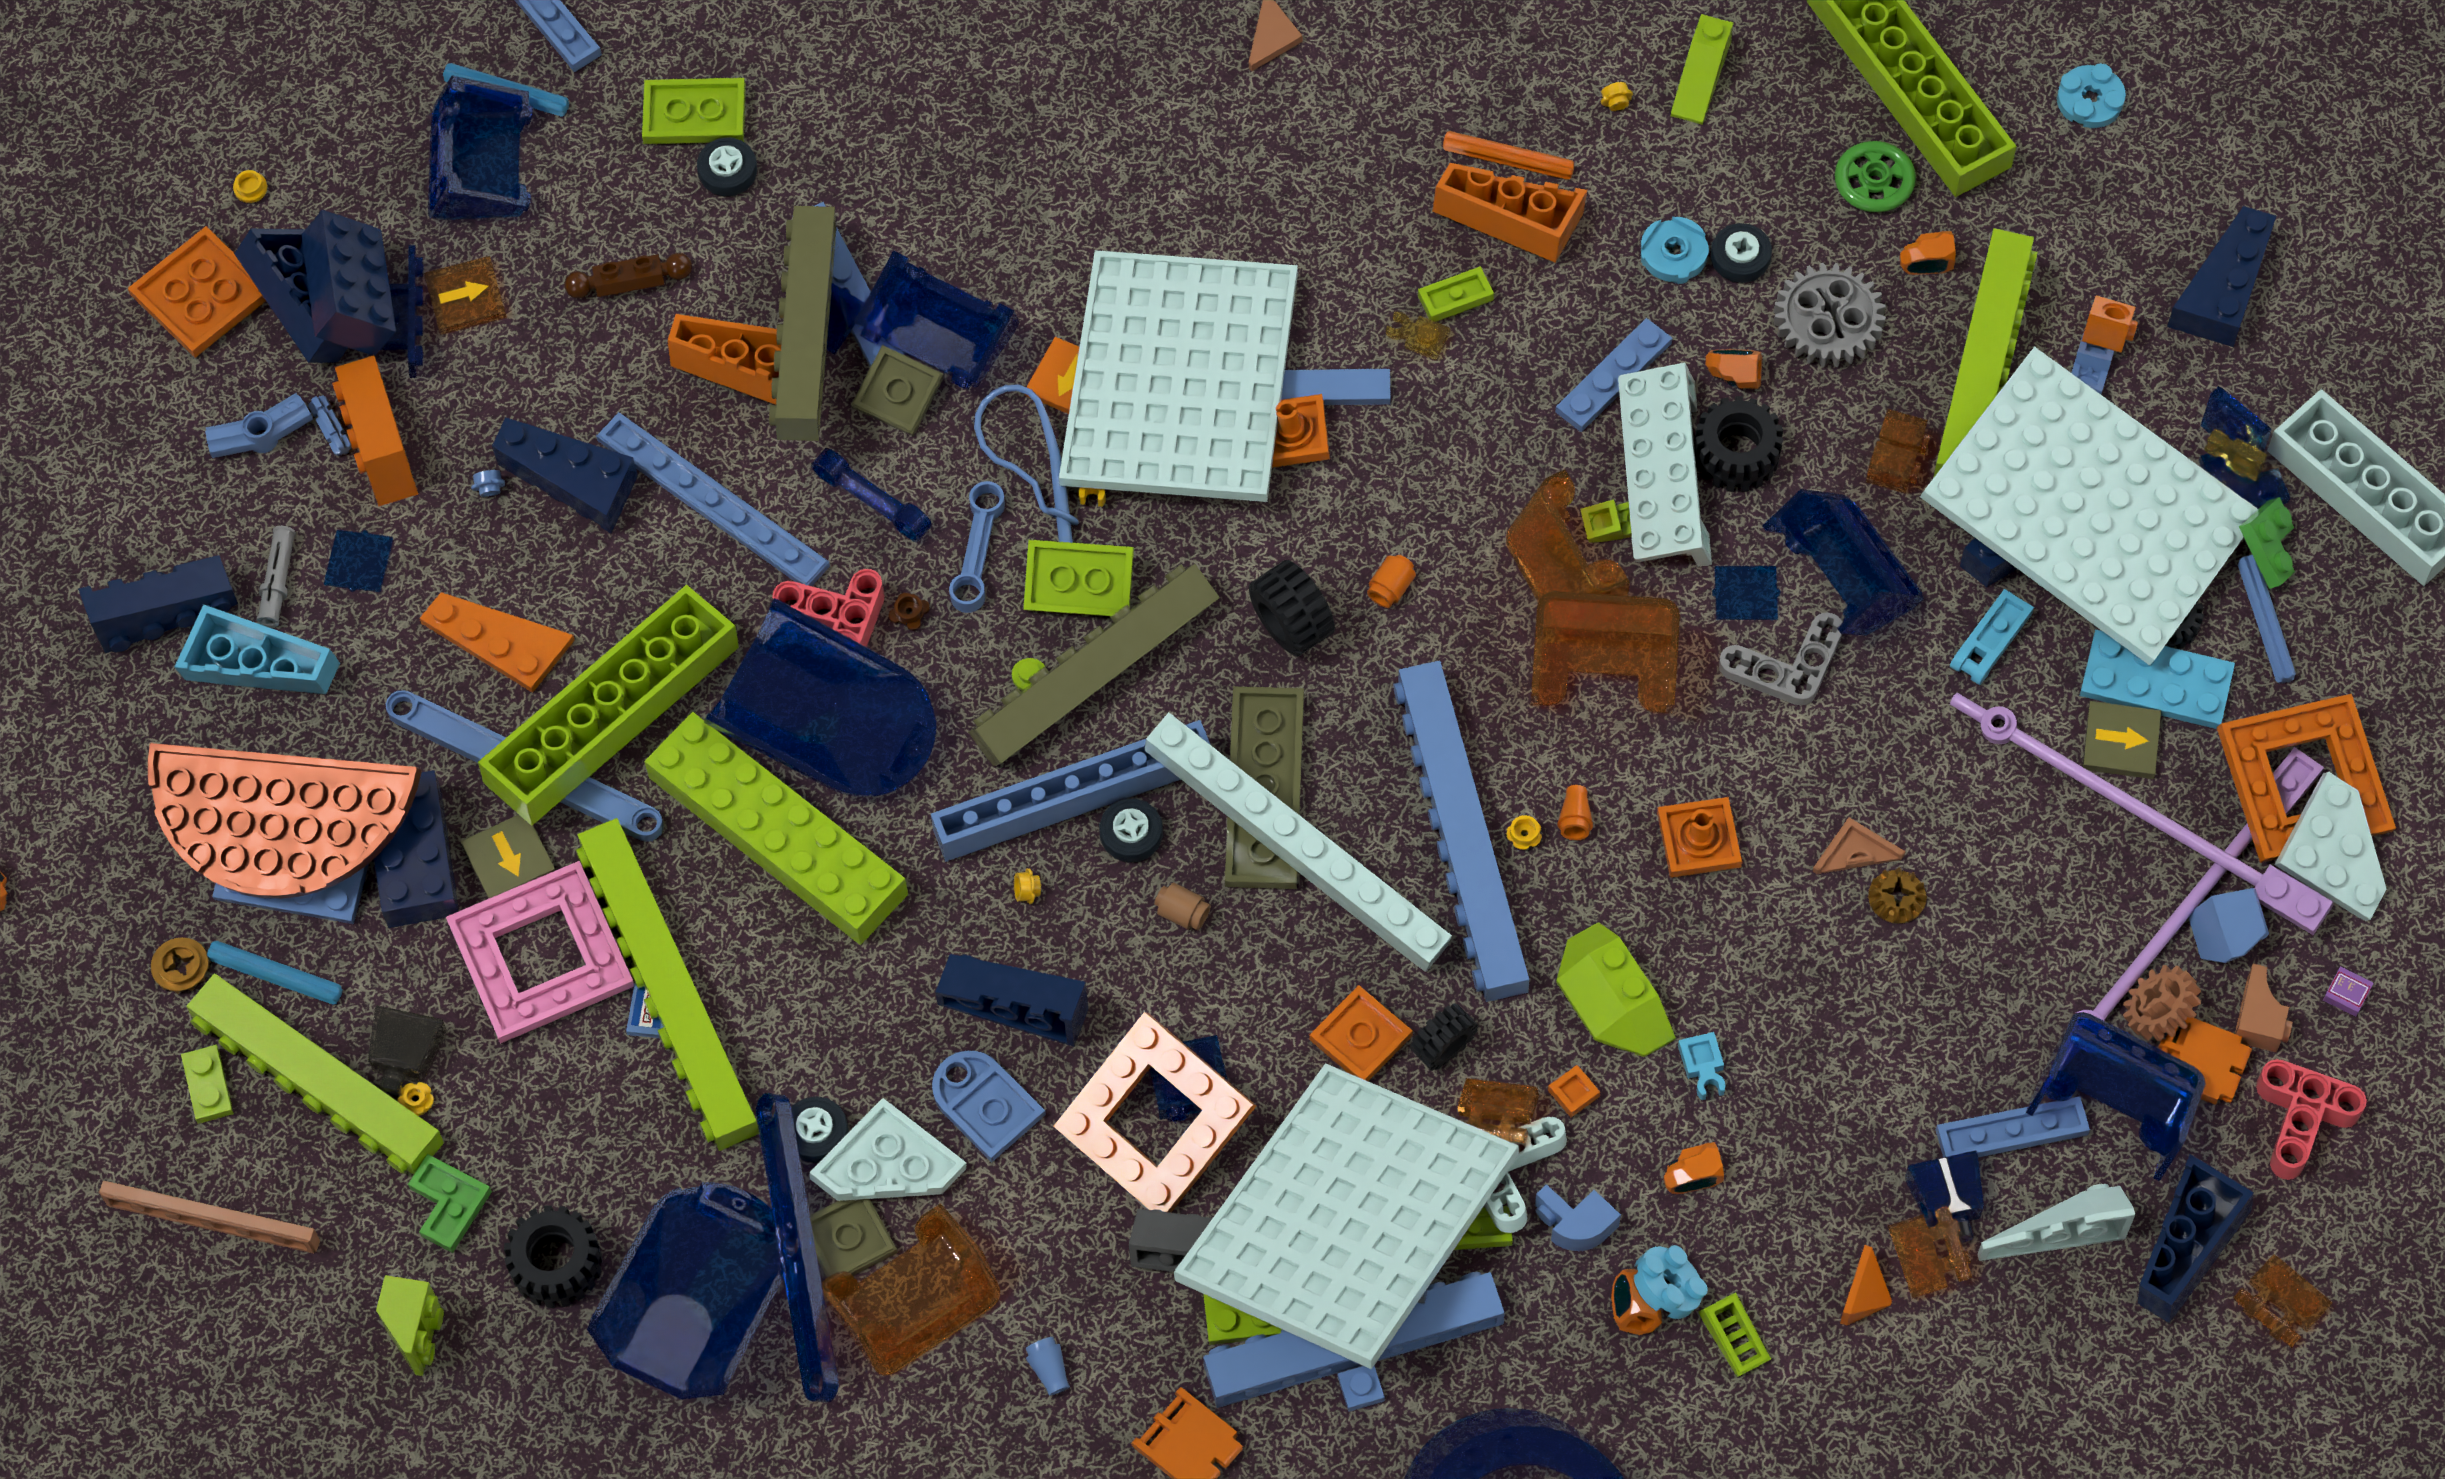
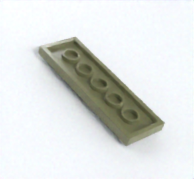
M1233 686L1230 761L1300 815L1304 688ZM1227 816L1225 887L1297 889L1298 871Z

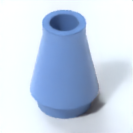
M1053 1337L1039 1340L1026 1347L1028 1353L1026 1360L1047 1389L1049 1396L1070 1387L1066 1377L1061 1345L1056 1344Z

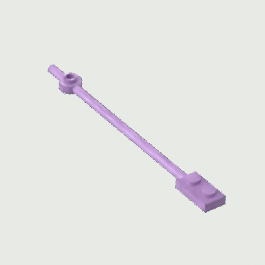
M1959 693L1953 696L1950 705L1980 722L1982 734L1988 741L1994 744H2006L2012 741L2255 886L2254 889H2256L2260 904L2308 933L2315 934L2333 907V901L2274 866L2269 865L2264 874L2258 872L2019 730L2016 717L2009 709L1998 706L1986 710ZM1996 719L2005 721L2004 726L2000 728L1994 727L1992 723Z
M2295 747L2273 772L2286 816L2314 784L2324 769L2323 766ZM2248 824L2243 827L2225 849L2226 853L2236 859L2252 841ZM2214 863L2093 1011L2082 1010L2073 1015L2068 1026L2069 1040L2048 1065L2053 1072L2060 1074L2081 1048L2092 1049L2100 1045L2106 1033V1017L2225 874L2227 869ZM2087 1027L2093 1034L2091 1036H2084L2081 1034L2080 1029Z

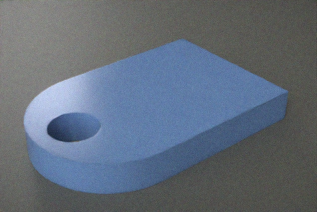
M978 1051L955 1053L946 1058L938 1066L934 1074L932 1090L938 1108L991 1162L1046 1115L1045 1110L992 1057ZM953 1067H962L967 1071V1076L961 1082H951L946 1077L948 1071Z

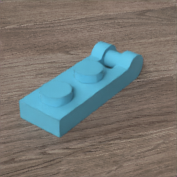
M2004 589L1950 663V667L1957 672L1964 671L1971 676L1973 682L1981 685L1990 670L2030 618L2034 607ZM1973 652L1983 658L1980 664L1969 658Z

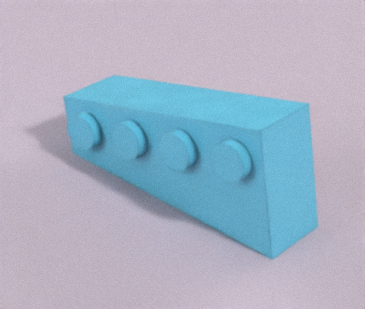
M203 604L175 664V669L184 680L326 694L340 662L329 648Z

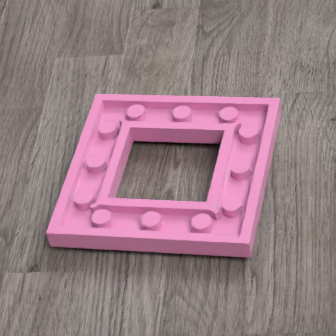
M580 861L446 917L500 1044L634 987L633 979ZM562 911L585 965L518 993L495 938Z

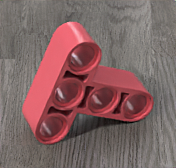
M863 569L856 572L850 581L845 595L794 581H785L776 586L773 591V601L777 616L781 621L830 635L828 649L831 663L837 670L849 672L859 666L885 597L881 576L876 571ZM865 588L875 589L872 593H861ZM788 600L797 601V603L791 606L783 605ZM821 609L830 610V612L824 615L816 614ZM854 618L864 619L858 624L849 623ZM843 648L852 649V651L847 654L837 653L839 650Z
M2276 1059L2266 1063L2257 1080V1092L2262 1099L2287 1108L2270 1160V1166L2274 1174L2286 1180L2298 1177L2309 1158L2320 1122L2324 1121L2343 1128L2355 1125L2366 1107L2367 1099L2364 1092L2355 1085L2284 1060ZM2277 1077L2283 1082V1086H2274L2267 1078ZM2303 1090H2313L2318 1094L2319 1098L2311 1099L2304 1094ZM2339 1102L2351 1104L2355 1111L2343 1110L2339 1106ZM2299 1121L2304 1123L2308 1127V1131L2297 1130L2292 1122ZM2281 1154L2293 1155L2298 1163L2291 1164L2284 1161Z

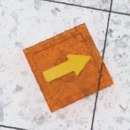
M490 256L424 273L440 335L507 318Z

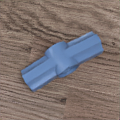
M295 393L265 412L254 411L246 415L241 421L206 427L205 433L210 455L212 458L251 450L257 453L269 452L275 448L279 439L313 420L312 415L301 397ZM266 430L263 434L254 435L258 431Z

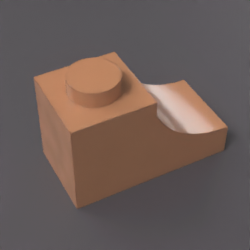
M2252 964L2246 980L2235 1034L2242 1036L2241 1044L2277 1052L2281 1041L2287 1043L2291 1033L2293 1022L2286 1020L2289 1007L2281 1005L2273 997L2267 983V967Z

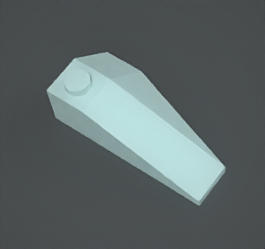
M2108 1184L2093 1185L2087 1191H2083L1981 1242L1978 1259L1983 1261L2124 1240L2135 1217V1211L2121 1186L2109 1187Z

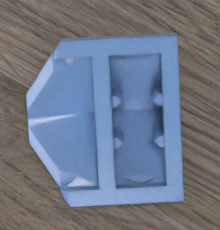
M2254 888L2211 896L2196 907L2188 917L2200 958L2205 961L2227 963L2242 957L2261 939L2263 940L2269 935L2258 895Z

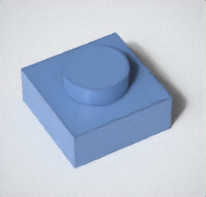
M1361 1366L1338 1373V1380L1348 1412L1385 1401L1375 1366L1372 1369Z

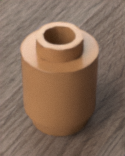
M1174 882L1169 887L1163 886L1160 889L1154 905L1158 906V915L1188 930L1191 927L1199 930L1203 926L1211 908L1210 904L1204 902V897Z

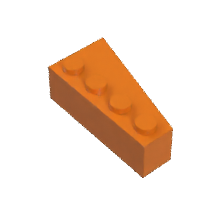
M1449 163L1436 185L1432 212L1556 263L1583 215L1587 190L1575 188L1573 192L1558 189L1559 184L1545 182L1543 186L1524 182L1525 177L1512 175L1509 178L1494 176L1493 171Z
M375 356L335 367L339 381L332 384L338 402L345 401V405L339 406L345 426L352 424L353 427L347 430L352 449L359 448L360 452L354 454L360 474L367 472L378 506L418 495Z

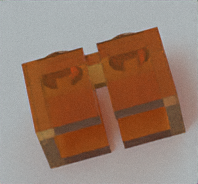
M1887 409L1879 434L1880 439L1876 443L1868 467L1866 483L1906 494L1909 482L1916 484L1922 464L1916 463L1918 454H1926L1931 435L1925 433L1928 420Z

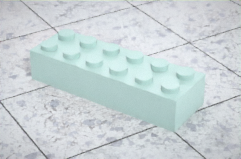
M2322 389L2319 390L2274 430L2267 451L2420 584L2425 586L2445 568V494Z

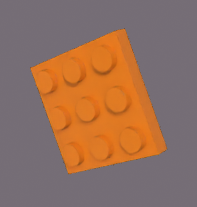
M207 226L128 287L130 295L195 358L266 302L234 252Z

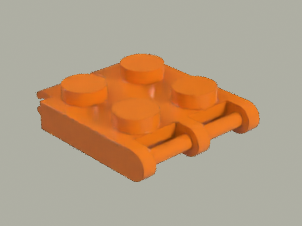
M2187 1017L2185 1020L2187 1027L2181 1029L2176 1043L2172 1042L2174 1037H2171L2169 1034H2167L2166 1039L2160 1041L2158 1048L2161 1051L2155 1067L2149 1069L2148 1078L2214 1105L2217 1104L2218 1099L2231 1103L2241 1079L2237 1074H2243L2252 1048L2240 1043L2242 1036L2196 1018ZM2167 1054H2170L2171 1057L2165 1071H2162L2161 1069Z
M1180 1387L1175 1392L1177 1397L1162 1414L1158 1412L1153 1417L1155 1422L1140 1439L1136 1437L1131 1445L1172 1479H1217L1221 1475V1471L1213 1464L1217 1462L1226 1469L1243 1450V1446L1235 1440L1237 1431ZM1181 1402H1184L1185 1405L1178 1411V1413L1170 1421L1168 1417L1175 1411V1409L1181 1404ZM1160 1427H1162L1163 1430L1151 1442V1444L1149 1446L1146 1445L1147 1441L1154 1435V1433Z

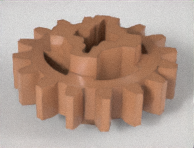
M2163 965L2160 973L2157 974L2152 969L2149 971V978L2147 980L2139 978L2137 981L2140 986L2137 989H2129L2128 993L2132 996V999L2125 1001L2123 1004L2128 1010L2123 1016L2129 1022L2128 1026L2138 1036L2141 1035L2147 1041L2153 1036L2157 1041H2161L2164 1033L2174 1037L2175 1028L2180 1026L2185 1029L2187 1027L2185 1022L2187 1017L2194 1018L2197 1015L2192 1008L2201 1004V1000L2196 996L2201 992V989L2196 985L2197 981L2187 971H2183L2179 966H2175L2170 970L2167 965Z

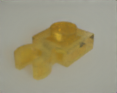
M1394 312L1393 321L1402 324V327L1395 329L1387 326L1386 335L1394 340L1407 339L1405 342L1406 349L1436 361L1450 335V328L1422 316H1419L1416 323H1413L1406 314Z
M2214 429L2207 439L2208 443L2204 450L2213 456L2226 459L2225 465L2230 467L2237 475L2256 481L2263 470L2268 454L2239 438L2232 441L2225 433Z

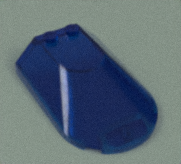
M776 598L770 604L769 611L754 642L722 698L713 710L707 714L704 722L827 788L854 797L884 795L909 783L928 761L936 737V717L929 695L921 682L913 674L895 662Z
M701 1182L699 1187L683 1190L681 1187H678L661 1197L648 1214L593 1313L587 1331L612 1367L681 1400L724 1395L789 1266L791 1253L789 1238H785L783 1231L777 1225L780 1219L774 1211L753 1194L735 1186L716 1182Z

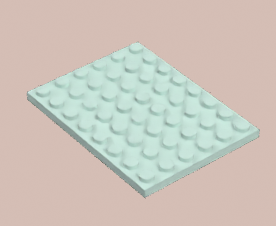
M1095 250L1059 473L1060 486L1267 502L1278 425L1276 406L1281 402L1298 265Z
M2035 346L1920 496L1928 504L2148 665H2151L2243 539L2244 536L2239 526L2259 510Z
M1325 1063L1174 1271L1175 1281L1372 1369L1518 1157L1519 1146Z

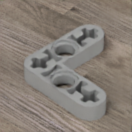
M1826 612L1817 615L1812 621L1793 666L1743 646L1732 645L1726 647L1721 652L1719 670L1726 678L1794 705H1807L1816 697L1839 645L1843 632V623L1833 613ZM1829 624L1833 626L1832 632L1828 633L1825 644L1819 642L1822 628ZM1812 652L1818 653L1823 657L1824 662L1816 667L1810 666L1804 660L1805 655ZM1734 657L1741 658V665L1738 664L1736 668L1729 667L1730 661ZM1751 662H1754L1756 664L1753 667L1752 676L1747 675ZM1763 669H1772L1776 672L1778 678L1772 683H1765L1760 680L1758 673ZM1804 673L1809 676L1806 690L1802 694H1798L1795 692V686L1800 684Z

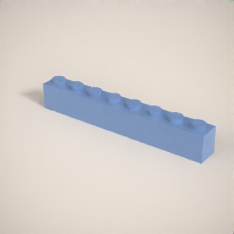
M1201 720L1186 725L1210 744ZM1146 739L931 813L932 826L946 862L1181 779L1145 751Z
M1472 1272L1462 1276L1459 1279L1460 1281L1445 1285L1444 1282H1438L1429 1285L1425 1304L1417 1303L1378 1361L1503 1325L1504 1310L1491 1272L1482 1275L1480 1272ZM1283 1329L1280 1334L1266 1337L1264 1334L1250 1337L1245 1341V1344L1231 1348L1230 1345L1215 1347L1209 1351L1208 1355L1203 1356L1204 1368L1217 1408L1363 1366Z

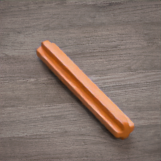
M1452 131L1446 133L1443 141V149L1445 151L1568 180L1572 177L1574 171V161Z

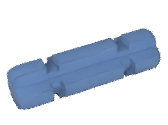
M313 397L308 407L316 418L315 420L327 442H331L329 446L333 453L337 456L348 454L352 448L347 434H344L346 432L334 410H329L332 406L327 397Z

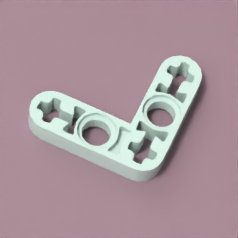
M1555 1117L1541 1118L1497 1135V1137L1511 1143L1525 1146V1149L1519 1153L1500 1182L1505 1185V1188L1500 1192L1492 1193L1484 1205L1495 1226L1502 1232H1517L1527 1222L1525 1203L1508 1172L1558 1153L1566 1146L1567 1137L1564 1123ZM1550 1133L1552 1136L1555 1137L1549 1138L1547 1135L1544 1134ZM1530 1138H1533L1536 1145L1532 1146ZM1504 1204H1508V1208L1514 1216L1509 1217L1507 1213H1504Z

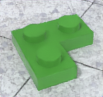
M2280 497L2267 501L2239 526L2269 589L2282 585L2295 573L2291 556L2284 550L2280 541L2294 529L2289 510L2284 507Z
M429 1154L426 1155L408 1183L410 1190L437 1203L419 1231L421 1237L451 1253L454 1252L492 1193L490 1186Z

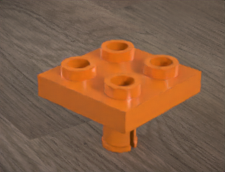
M1322 394L1281 400L1276 406L1278 425L1272 468L1330 459Z
M1729 797L1658 807L1657 816L1670 878L1741 868L1742 859Z

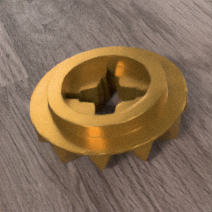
M1900 867L1891 871L1884 870L1879 876L1873 878L1868 893L1869 903L1875 914L1891 923H1906L1914 920L1923 911L1927 899L1924 882H1920L1914 872L1902 871ZM1897 883H1900L1901 892L1908 894V896L1902 897L1899 907H1896L1894 896L1888 894L1894 891Z
M183 937L174 938L163 943L156 950L151 960V973L154 980L163 990H171L177 994L187 989L193 991L195 985L200 981H205V974L207 969L210 968L207 952L204 947L193 939ZM175 955L184 963L190 961L186 965L187 971L184 976L178 970L171 971L176 967Z

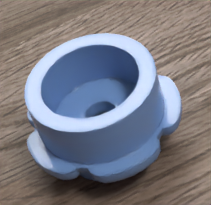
M499 470L478 472L473 475L474 485L471 486V489L479 491L481 497L500 494V488L505 486V480L501 478Z

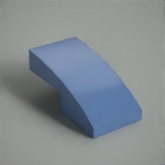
M2081 339L2071 373L2096 392L2102 394L2114 351L2083 342Z

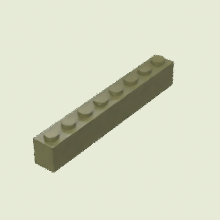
M794 206L793 220H787L786 239L791 240L790 246H784V266H788V272L782 271L781 289L782 292H786V298L779 299V318L784 319L783 324H777V345H781V351H775L774 371L779 372V377L772 378V399H776V405H770L769 424L770 426H776L777 440L819 441L837 231L835 207Z
M1180 564L1165 575V578L1168 580L1159 588L1153 584L1137 596L1141 602L1131 609L1128 605H1125L1110 617L1113 623L1104 630L1099 625L1083 637L1086 643L1077 650L1071 646L1058 655L1056 660L1059 664L1048 671L1046 667H1043L1028 678L1031 685L1022 692L1018 687L1001 699L1004 705L994 713L989 708L973 720L976 726L968 733L993 766L1003 763L1220 597L1197 565L1193 564L1184 568Z

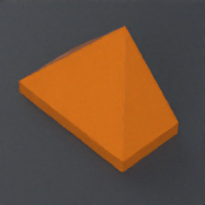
M1864 1246L1840 1324L1850 1325L1890 1306L1892 1303L1873 1248L1870 1246Z

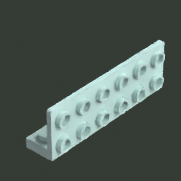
M1686 363L1620 375L1618 382L1633 557L1636 562H1642L1686 553L1687 556L1692 555L1697 566L1712 565L1709 533L1700 516L1691 418V412L1698 411L1695 380Z

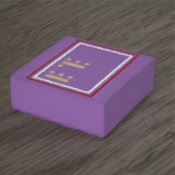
M2340 966L2323 1001L2356 1017L2372 988L2373 982Z

